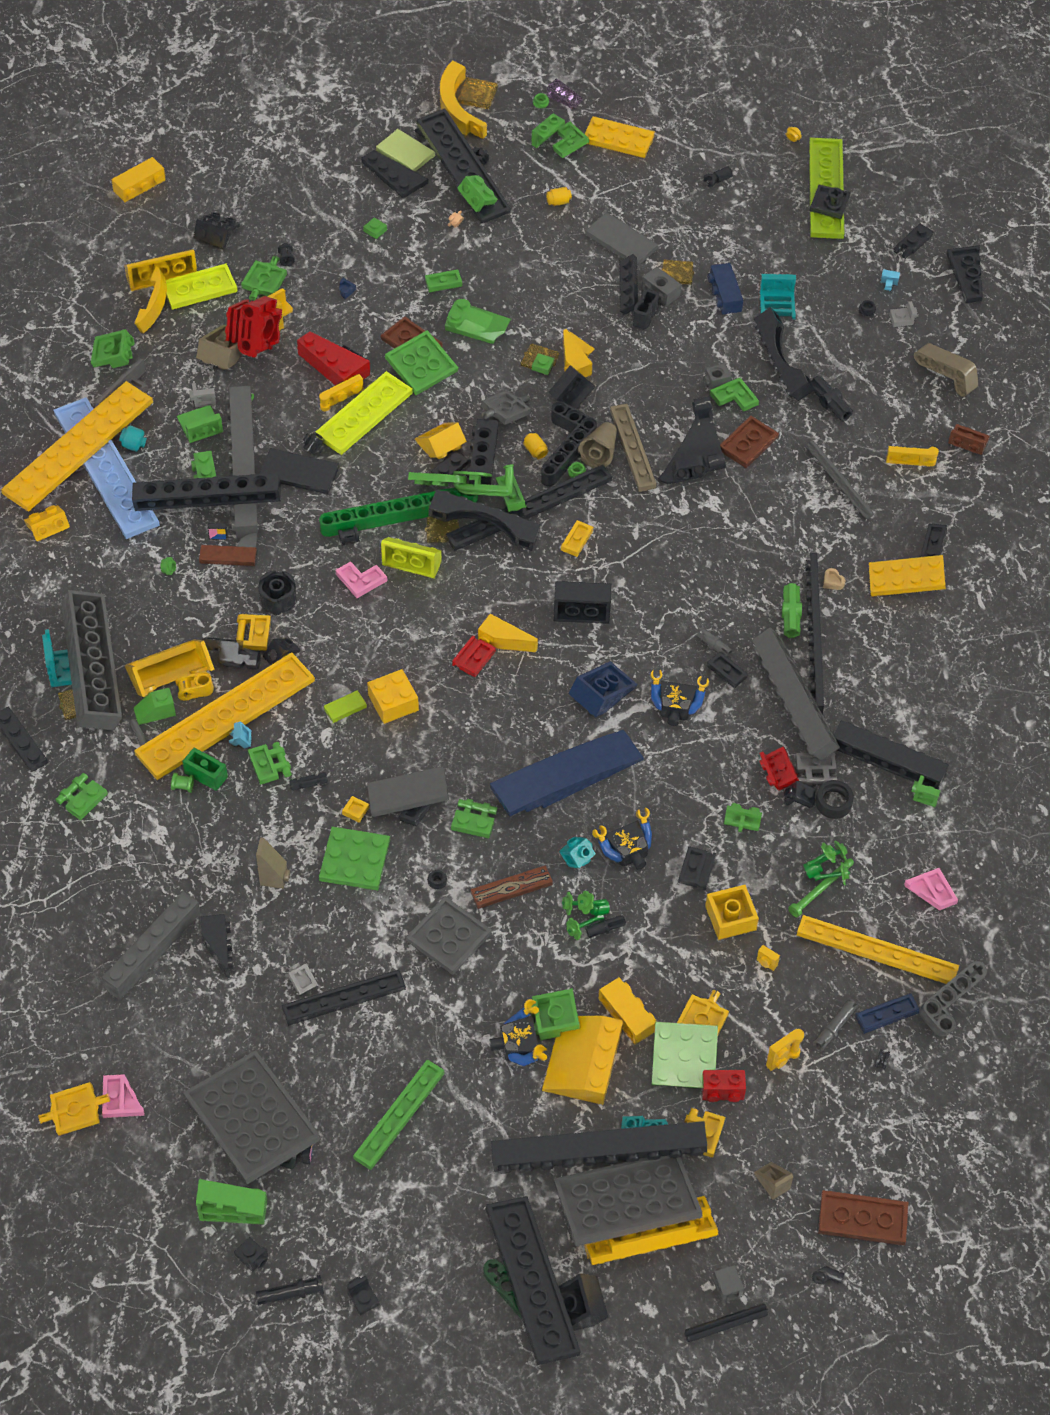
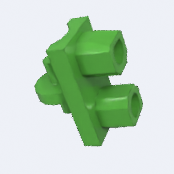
M732 803L731 806L727 805L724 824L739 827L738 832H742L743 828L759 831L762 812H760L759 808L751 807L747 810L741 808L740 804Z

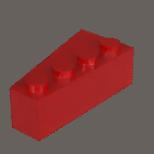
M308 332L297 340L298 355L335 386L358 374L361 375L363 380L370 376L369 360L317 334Z

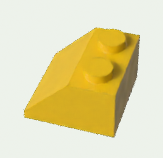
M458 422L442 423L415 438L416 442L430 458L437 459L446 457L447 452L451 450H459L462 448V444L467 442Z

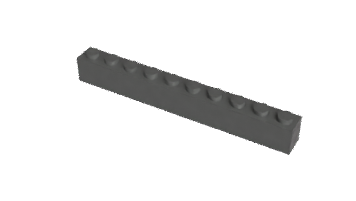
M251 386L229 387V394H226L227 405H230V408H227V419L231 418V421L227 422L228 432H231V435H228V445L232 446V449H228L229 460H232V463H229V472L236 476L255 474ZM257 503L232 505L231 516H235V520H231L232 531H236V538H243L248 534L258 533Z

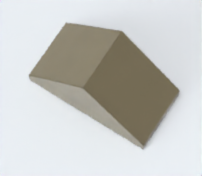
M773 1162L754 1172L756 1178L772 1200L791 1188L793 1181L792 1173Z

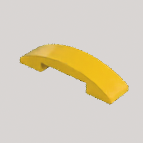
M156 266L150 280L154 289L146 309L139 310L135 325L140 333H145L154 324L162 311L166 299V280L160 268Z

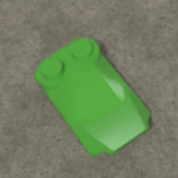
M458 299L454 302L447 316L445 330L494 344L496 338L505 333L511 319L471 306L470 302L466 299Z

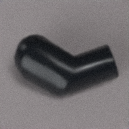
M825 1266L812 1274V1280L816 1284H823L829 1280L841 1284L845 1273Z

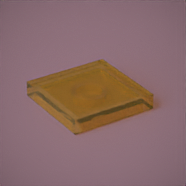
M467 77L459 95L458 103L489 109L497 91L498 83Z

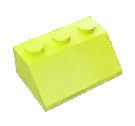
M390 537L383 539L381 542L382 565L435 578L441 564V550Z

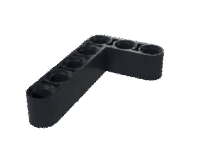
M555 402L552 405L551 421L570 432V434L541 467V483L545 486H553L558 482L570 465L581 455L580 451L578 452V447L582 440L597 428V422L594 418L564 402Z

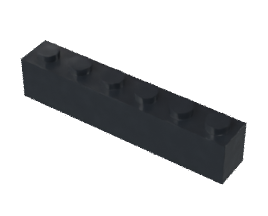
M841 720L833 734L840 747L837 751L909 781H919L920 775L924 776L922 785L931 786L939 790L946 776L949 764L908 748L904 744L891 741L887 737L874 734L870 730H864L850 722Z

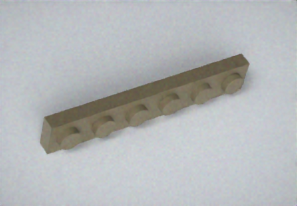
M628 404L611 406L610 412L638 491L656 489L657 484Z

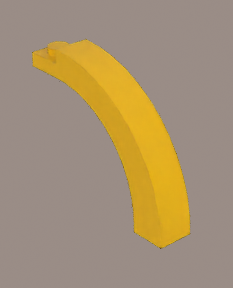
M452 60L444 70L440 81L441 109L445 108L462 134L466 136L468 133H472L484 139L487 136V123L466 112L455 97L458 87L466 79V67Z

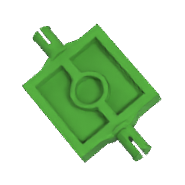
M273 256L270 263L255 260L241 283L242 289L252 291L249 296L251 301L256 300L259 294L265 296L273 294L279 289L285 279L287 270L276 266L279 261L277 256L276 258Z

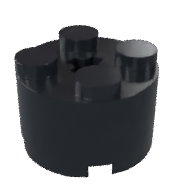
M272 570L261 576L258 585L259 601L265 610L273 615H280L290 610L296 604V585L291 574L286 571L276 572V570Z

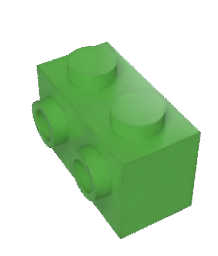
M212 452L193 453L194 461H191L192 471L197 474L194 475V478L216 477Z

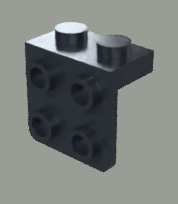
M211 212L196 220L193 238L224 249L227 245L229 231L240 227V223L236 222L234 218H225L219 213Z

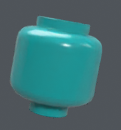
M128 426L123 428L119 441H121L122 447L136 452L140 447L144 448L147 438L144 437L145 432L142 429Z

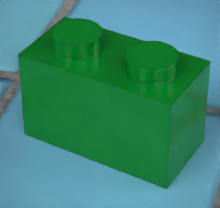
M195 747L182 761L186 775H194L195 780L215 791L228 778L226 764Z

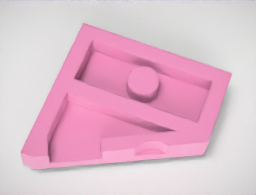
M940 868L908 879L904 883L906 888L938 910L945 909L958 902V898Z
M125 1075L103 1076V1095L108 1093L110 1097V1102L102 1105L103 1118L144 1116V1109L137 1100Z

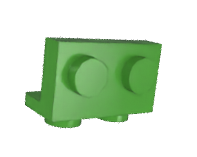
M554 113L532 130V146L536 148L565 124V120Z
M479 175L466 176L458 186V190L475 212H479L484 205L495 204L498 200Z

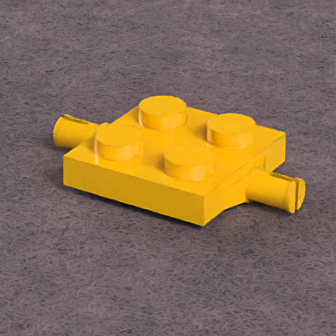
M712 990L709 999L699 998L692 994L677 1023L718 1026L719 1035L729 1015V1011L716 1003L720 996V993L716 992V990Z
M89 1082L51 1094L50 1112L38 1115L41 1124L53 1120L56 1133L60 1136L100 1123L98 1105L110 1102V1097L108 1093L96 1097L93 1085Z

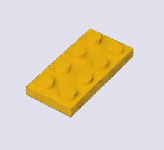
M593 116L585 135L589 139L587 144L645 158L653 141L655 131Z
M943 555L869 563L871 596L946 589Z

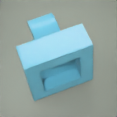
M883 269L881 283H886L884 290L891 291L892 285H898L900 272Z
M241 721L234 723V730L230 733L233 739L229 740V743L233 746L240 745L244 749L251 747L252 730Z

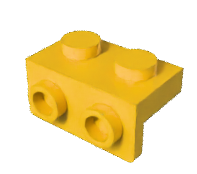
M58 505L49 506L45 511L33 513L29 518L24 519L26 526L32 531L36 541H40L70 527L65 512Z

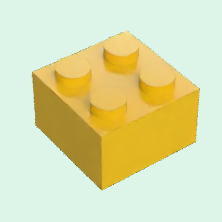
M403 669L367 682L368 696L383 724L419 711L418 696Z
M746 885L707 894L705 907L718 940L757 930L759 918Z

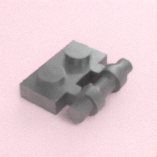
M796 753L797 774H805V777H798L799 782L812 786V784H823L826 781L837 780V776H829V773H836L835 753H831L823 760L818 759L816 756L812 757L809 753ZM812 773H822V777H812Z

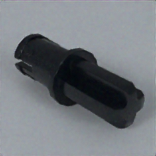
M623 915L607 920L603 918L600 922L585 926V930L590 939L603 933L609 934V931L625 926L626 921Z

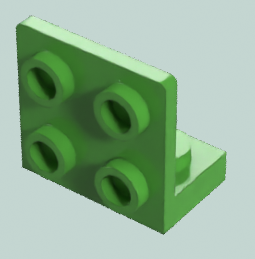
M210 405L177 416L189 443L223 432L221 416L219 413L214 414Z

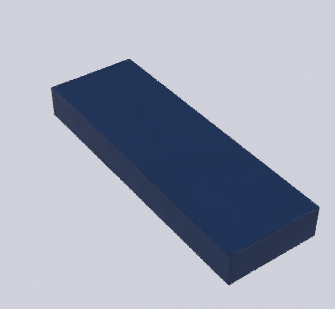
M909 993L858 1012L855 1018L865 1034L919 1014L920 1008L912 994Z

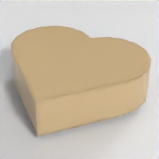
M827 569L824 575L823 588L834 590L844 588L845 578L839 575L836 569Z

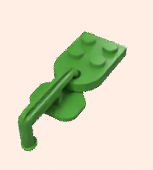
M510 464L503 467L505 469V486L481 484V477H492V474L467 471H453V475L409 472L408 480H414V484L448 487V483H453L455 488L464 494L507 497L513 491L514 465ZM461 475H468L469 480H475V483L467 484V476Z

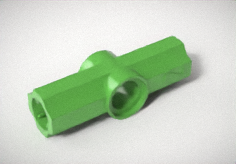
M789 583L783 589L782 618H784V635L788 638H795L800 636L802 603H800V586H797L796 583Z

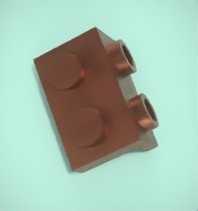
M956 424L954 430L950 433L948 443L982 455L990 436Z

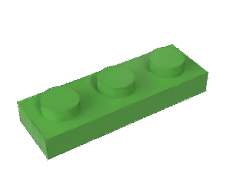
M505 475L496 477L497 485L505 486ZM513 477L512 494L507 497L502 496L508 512L518 511L526 507L517 481Z

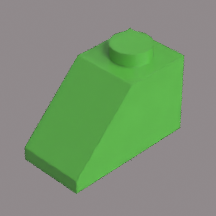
M169 688L150 692L134 707L139 725L176 716Z

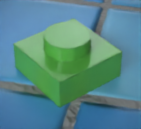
M373 218L363 227V231L375 239L387 230V225L376 218Z
M538 353L532 364V370L548 375L554 364V358Z

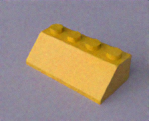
M194 250L182 251L124 265L131 291L153 286L150 280L155 266L160 268L165 280L197 272Z

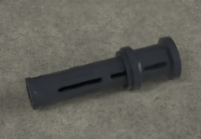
M318 1274L315 1278L306 1280L300 1278L296 1283L256 1291L258 1306L300 1296L303 1299L311 1294H324L321 1275Z

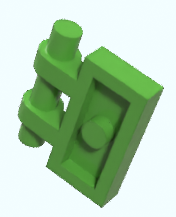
M279 742L273 743V749L268 750L266 744L248 750V755L260 785L279 779L278 772H283L284 777L292 775L290 763L286 761V753ZM272 759H278L279 763L274 764Z
M82 773L79 777L76 776L72 780V784L60 791V795L55 799L60 805L65 800L69 802L65 806L66 810L79 820H82L108 795L107 790L93 780L86 785L84 782L88 779V776L85 773ZM77 789H79L80 792L76 796H73L72 794Z
M459 799L458 807L465 809L464 811L456 810L451 830L490 838L494 818L488 817V814L496 815L498 807L490 806V803L485 802L484 804L476 803L472 799ZM471 810L481 811L482 813L481 815L473 814Z

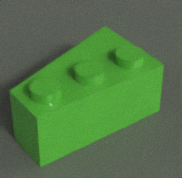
M199 1179L196 1198L199 1220L265 1224L266 1191Z

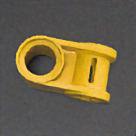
M207 672L182 675L175 680L179 689L178 698L183 701L209 696L214 691L211 675Z

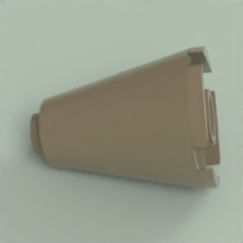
M602 423L580 443L578 452L580 451V458L586 465L596 468L602 464L607 467L611 463L617 429L612 423Z

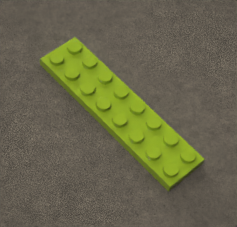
M810 138L809 140L810 206L819 184L844 190L842 139ZM810 211V237L844 239V215L840 219Z

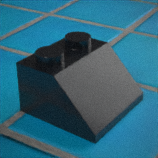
M580 1273L559 1285L574 1331L593 1327L609 1318L598 1276Z

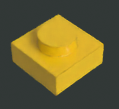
M352 796L343 808L342 815L360 823L369 809V804Z
M762 945L758 950L757 961L763 967L774 971L778 966L780 955Z

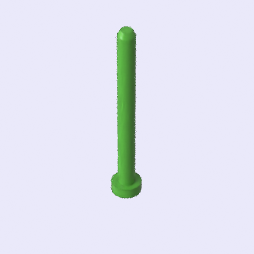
M851 858L847 859L843 863L844 867L849 869L854 861ZM840 866L832 873L841 872ZM840 876L825 878L797 904L792 903L788 907L789 912L798 918L802 914V909Z

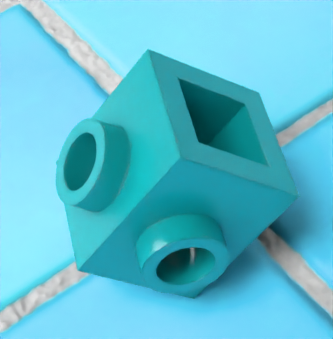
M572 837L567 841V845L559 851L568 867L580 868L588 864L596 854L592 848V843L587 838Z

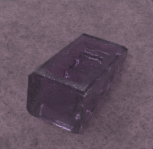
M557 78L547 87L548 97L571 109H574L583 100L581 96Z

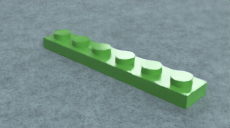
M426 1060L353 1155L354 1160L372 1170L444 1075L442 1068Z

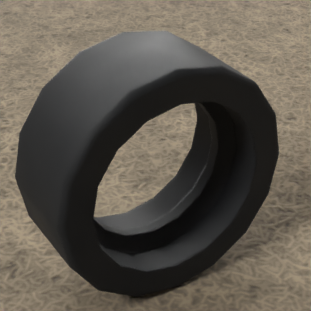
M830 780L819 787L815 803L822 815L833 819L843 818L852 809L854 794L848 784L838 780ZM829 792H837L846 798V803L839 807L831 806L823 800V796Z

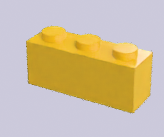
M151 157L111 180L113 192L124 202H127L166 179L164 167Z
M619 977L599 989L598 999L613 1018L623 1020L622 1029L634 1045L655 1032V1017L644 1009L641 999L636 998L632 994L628 983L623 982Z

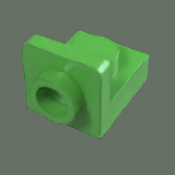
M920 775L919 781H914L911 792L915 793L913 800L936 807L941 790L922 785L924 776Z

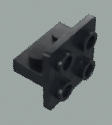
M569 366L550 389L549 394L556 401L564 402L578 409L595 388V385L574 367Z

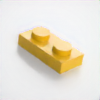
M577 520L561 545V551L578 557L593 532V526Z

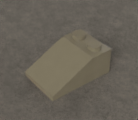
M226 325L218 327L199 339L196 356L202 362L217 365L218 368L224 370L235 365L242 355L238 349V342L232 343V340L225 341Z

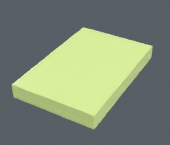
M399 129L376 146V151L415 172L435 156L433 150Z

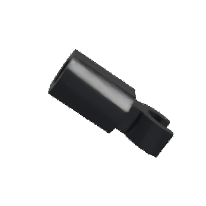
M727 166L713 172V174H705L703 181H708V187H713L715 183L718 184L732 178V169Z

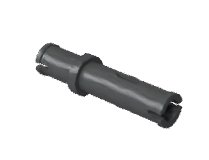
M847 999L846 1003L829 1024L823 1026L821 1034L813 1041L816 1049L824 1051L829 1042L838 1036V1031L858 1008V1004H855L854 1000Z

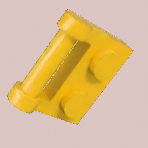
M238 615L236 640L243 641V649L266 651L271 616ZM250 623L249 639L246 641L244 640L245 626Z
M801 1029L793 1030L770 1046L766 1066L770 1071L775 1068H782L790 1058L796 1059L799 1057L800 1042L804 1039V1032Z

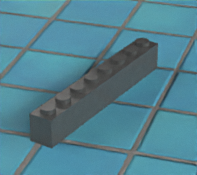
M771 627L752 640L756 646L754 651L762 658V666L766 671H769L770 675L768 677L777 686V694L781 699H784L785 703L783 705L788 713L792 714L791 720L793 724L800 729L799 736L807 743V751L812 757L816 756L818 759L823 760L840 747L780 635Z

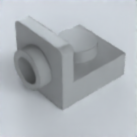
M912 301L908 302L907 308L890 310L889 315L893 327L914 324V319L917 317V309L913 306Z
M192 383L193 390H189L190 400L195 403V408L216 405L214 388L196 390V384Z
M297 963L288 968L290 972L285 976L290 978L298 995L318 985L306 963L302 966Z

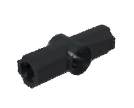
M814 377L812 383L816 390L813 392L819 397L822 407L824 409L829 408L840 421L848 420L853 414V410L843 400L839 389L832 388L822 377Z

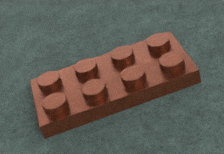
M822 1190L818 1234L905 1246L908 1202Z

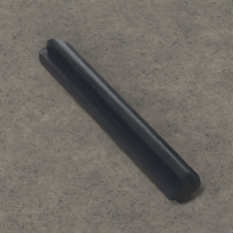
M762 1303L686 1329L684 1335L687 1342H692L768 1315V1309Z

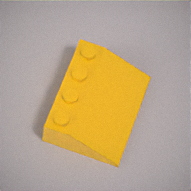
M578 1016L580 1029L560 1032L561 1036L555 1039L542 1091L604 1105L622 1033L623 1020L606 1016Z

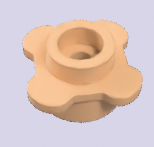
M461 210L458 213L454 212L449 217V227L452 225L456 228L463 221L464 217L461 216Z

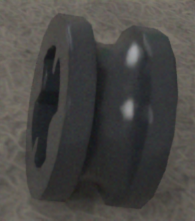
M880 1049L875 1067L882 1066L885 1070L890 1051L885 1053L883 1049Z

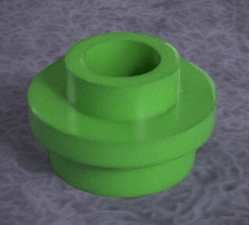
M543 93L537 94L533 99V105L537 108L547 107L549 105L547 95Z
M574 462L568 468V475L571 478L586 472L584 465L580 462Z
M172 557L162 559L160 565L161 572L166 575H172L176 570V562Z

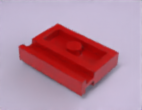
M472 636L452 660V666H457L463 672L476 677L496 652V647Z

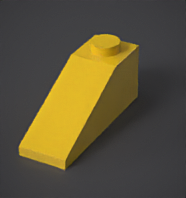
M564 329V372L569 366H572L584 377L592 375V362L569 331Z
M492 614L478 628V640L481 639L496 647V649L536 652L538 650V639Z

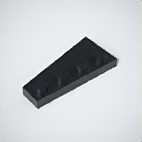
M375 150L361 157V162L401 198H405L429 184L428 178Z
M980 245L947 249L946 255L965 303L979 302L983 298L981 259L979 254Z

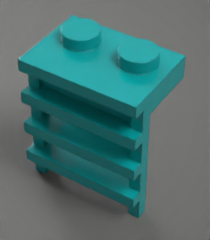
M761 274L759 289L760 314L766 310L764 308L771 307L778 308L773 310L779 316H792V319L796 318L794 295L796 275Z
M47 629L42 638L51 688L71 685L67 649L53 650L50 632Z

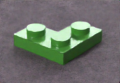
M569 121L557 130L558 135L563 139L552 146L553 150L560 157L564 158L589 143V139Z
M740 377L710 390V395L718 406L735 400L744 412L759 404V400Z

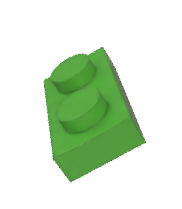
M458 270L425 275V282L429 292L462 287V280Z

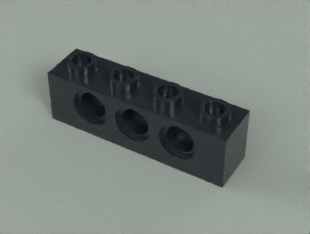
M477 419L476 426L472 428V436L475 437L470 442V450L473 451L468 456V464L471 465L467 467V472L493 474L498 437V420ZM481 477V484L491 485L492 477ZM469 480V484L475 483V480Z

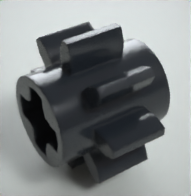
M313 432L311 435L307 433L303 438V443L305 444L303 447L311 454L321 453L325 448L324 438L316 432Z

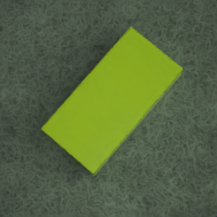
M358 690L324 705V710L332 723L367 708V704Z

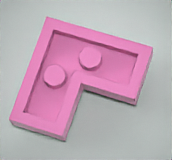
M350 561L335 570L338 578L356 598L387 582V576L377 565L361 573Z

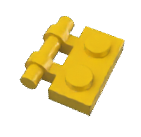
M691 1108L684 1122L705 1121L707 1152L703 1153V1155L713 1158L726 1117L705 1111L703 1118L697 1116L699 1111Z

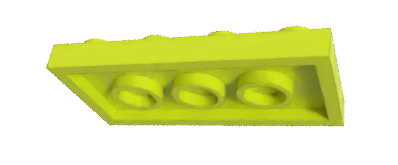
M227 263L166 280V297L172 310L238 292Z

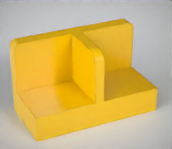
M283 288L267 296L277 299L276 308L282 309L279 330L284 328L283 317L293 311L292 306L286 301V294Z

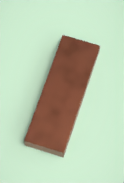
M201 545L199 563L255 566L257 549L256 547Z

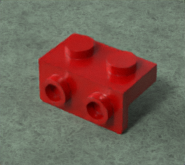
M784 746L767 755L763 751L759 753L762 758L759 762L763 770H767L768 775L766 779L771 787L775 786L780 791L795 781H799Z
M744 1070L703 1071L702 1100L717 1102L719 1100L738 1102L744 1100L746 1092Z

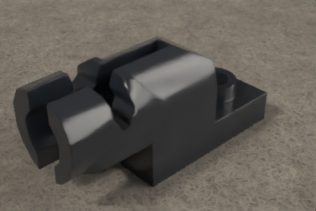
M214 637L202 638L207 650L218 651V648H220L219 663L223 666L243 668L246 665L247 669H259L261 661L260 651L243 649V641Z

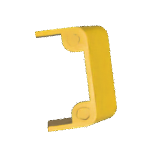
M196 639L125 665L137 694L142 697H146L157 687L175 681L179 676L215 670L205 642Z

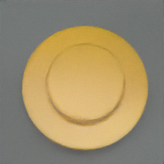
M788 127L786 137L792 142L800 140L802 137L800 130L796 127Z

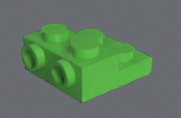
M126 329L96 336L91 357L92 366L98 367L110 364L112 368L128 365L129 359H132L131 346L135 344L134 338L130 336Z
M573 989L532 996V1000L536 1001L532 1007L536 1006L539 1008V1012L537 1014L531 1013V1016H536L534 1027L536 1035H539L540 1040L560 1037V1032L580 1029Z

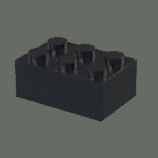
M555 581L553 621L609 624L611 583Z

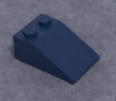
M610 661L577 676L568 694L587 709L590 714L597 717L610 710L634 690L638 684Z

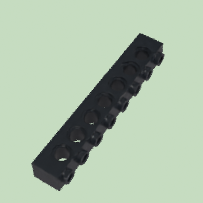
M279 473L134 482L132 502L135 511L281 502V482Z

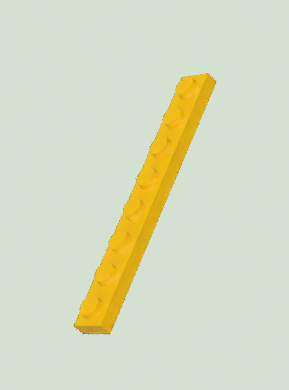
M805 915L802 916L797 931V936L945 984L957 975L959 968L957 964Z

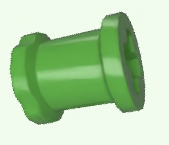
M174 773L171 781V790L183 789L191 793L194 786V775L188 777Z

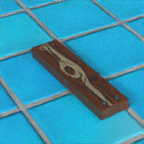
M545 865L471 889V895L477 909L551 886L553 881Z

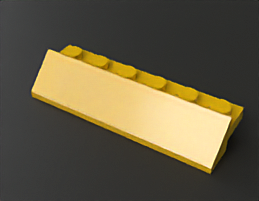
M705 1196L697 1197V1200L702 1210V1218L585 1244L584 1247L587 1259H590L592 1265L717 1236L718 1228L711 1216V1208Z

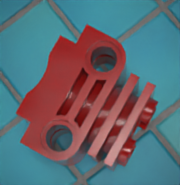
M263 296L251 302L245 299L228 307L225 341L232 340V343L238 342L239 351L244 355L254 358L257 357V354L267 349L272 350L273 345L278 344L280 341L279 323L282 318V309L276 308L277 299Z

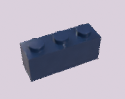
M731 263L711 265L710 273H708V282L712 284L713 296L716 295L717 308H720L722 315L742 312L743 297Z

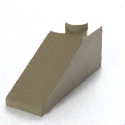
M260 838L256 853L260 885L284 889L285 881L289 882L290 879L287 861L265 838Z

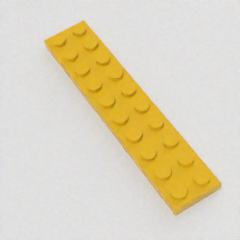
M124 382L1 489L2 494L29 512L153 403L152 397L129 382Z
M291 652L134 750L135 755L156 780H159L181 766L184 758L194 747L202 752L230 735L234 730V723L241 721L246 725L313 683L315 677Z

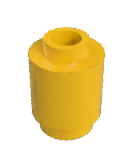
M567 187L550 189L549 192H546L548 205L568 204L569 200L572 199L571 191Z
M530 433L524 438L523 445L534 458L540 460L548 454L547 445L537 433Z

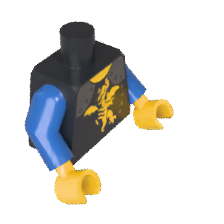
M652 671L650 674L653 680L651 684V699L656 709L660 710L661 716L668 718L667 723L670 726H677L679 720H688L689 715L694 714L702 706L705 696L704 689L709 685L708 678L707 683L701 685L702 676H700L697 680L699 689H697L695 685L661 681L660 684L659 680L662 677V671H659V678H655Z
M644 808V817L640 815V810H637L636 816L641 819L640 823L637 820L607 833L604 826H599L601 835L598 834L596 829L592 831V835L595 838H599L598 843L607 858L619 862L621 866L633 863L636 870L646 866L644 858L648 855V849L651 847L652 840L650 822L647 821L650 815L649 809Z
M532 999L527 1000L524 1008L500 1026V1037L489 1039L491 1051L503 1049L505 1060L521 1066L529 1065L539 1059L542 1061L547 1059V1055L542 1053L547 1048L543 1045H538L533 1018L529 1014H537L539 1012L538 1007H532L536 1001Z

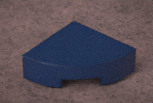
M342 278L339 292L346 299L356 290V285Z

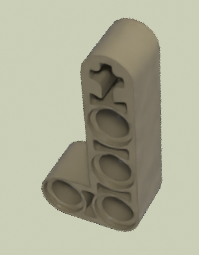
M927 343L914 353V358L918 364L953 379L955 390L960 396L965 397L978 387L977 368L972 361L930 343Z

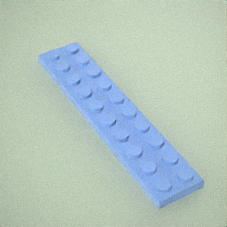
M87 397L54 409V415L64 432L67 433L89 414L93 408ZM110 440L83 465L124 537L128 539L160 525L153 510L135 511L132 502V487L136 481L114 443Z

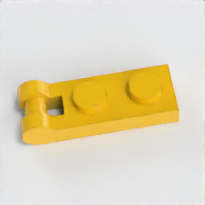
M358 374L320 393V409L322 411H329L331 406L363 391V378L361 375Z
M889 446L886 463L935 466L939 450L936 447L921 449Z

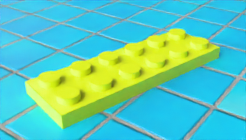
M386 371L321 426L316 433L324 438V444L342 455L413 394V389Z

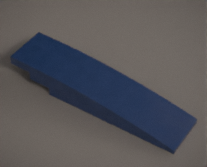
M621 730L531 764L490 783V788L508 815L512 816L522 810L529 812L539 806L545 808L642 761L644 757L626 732Z

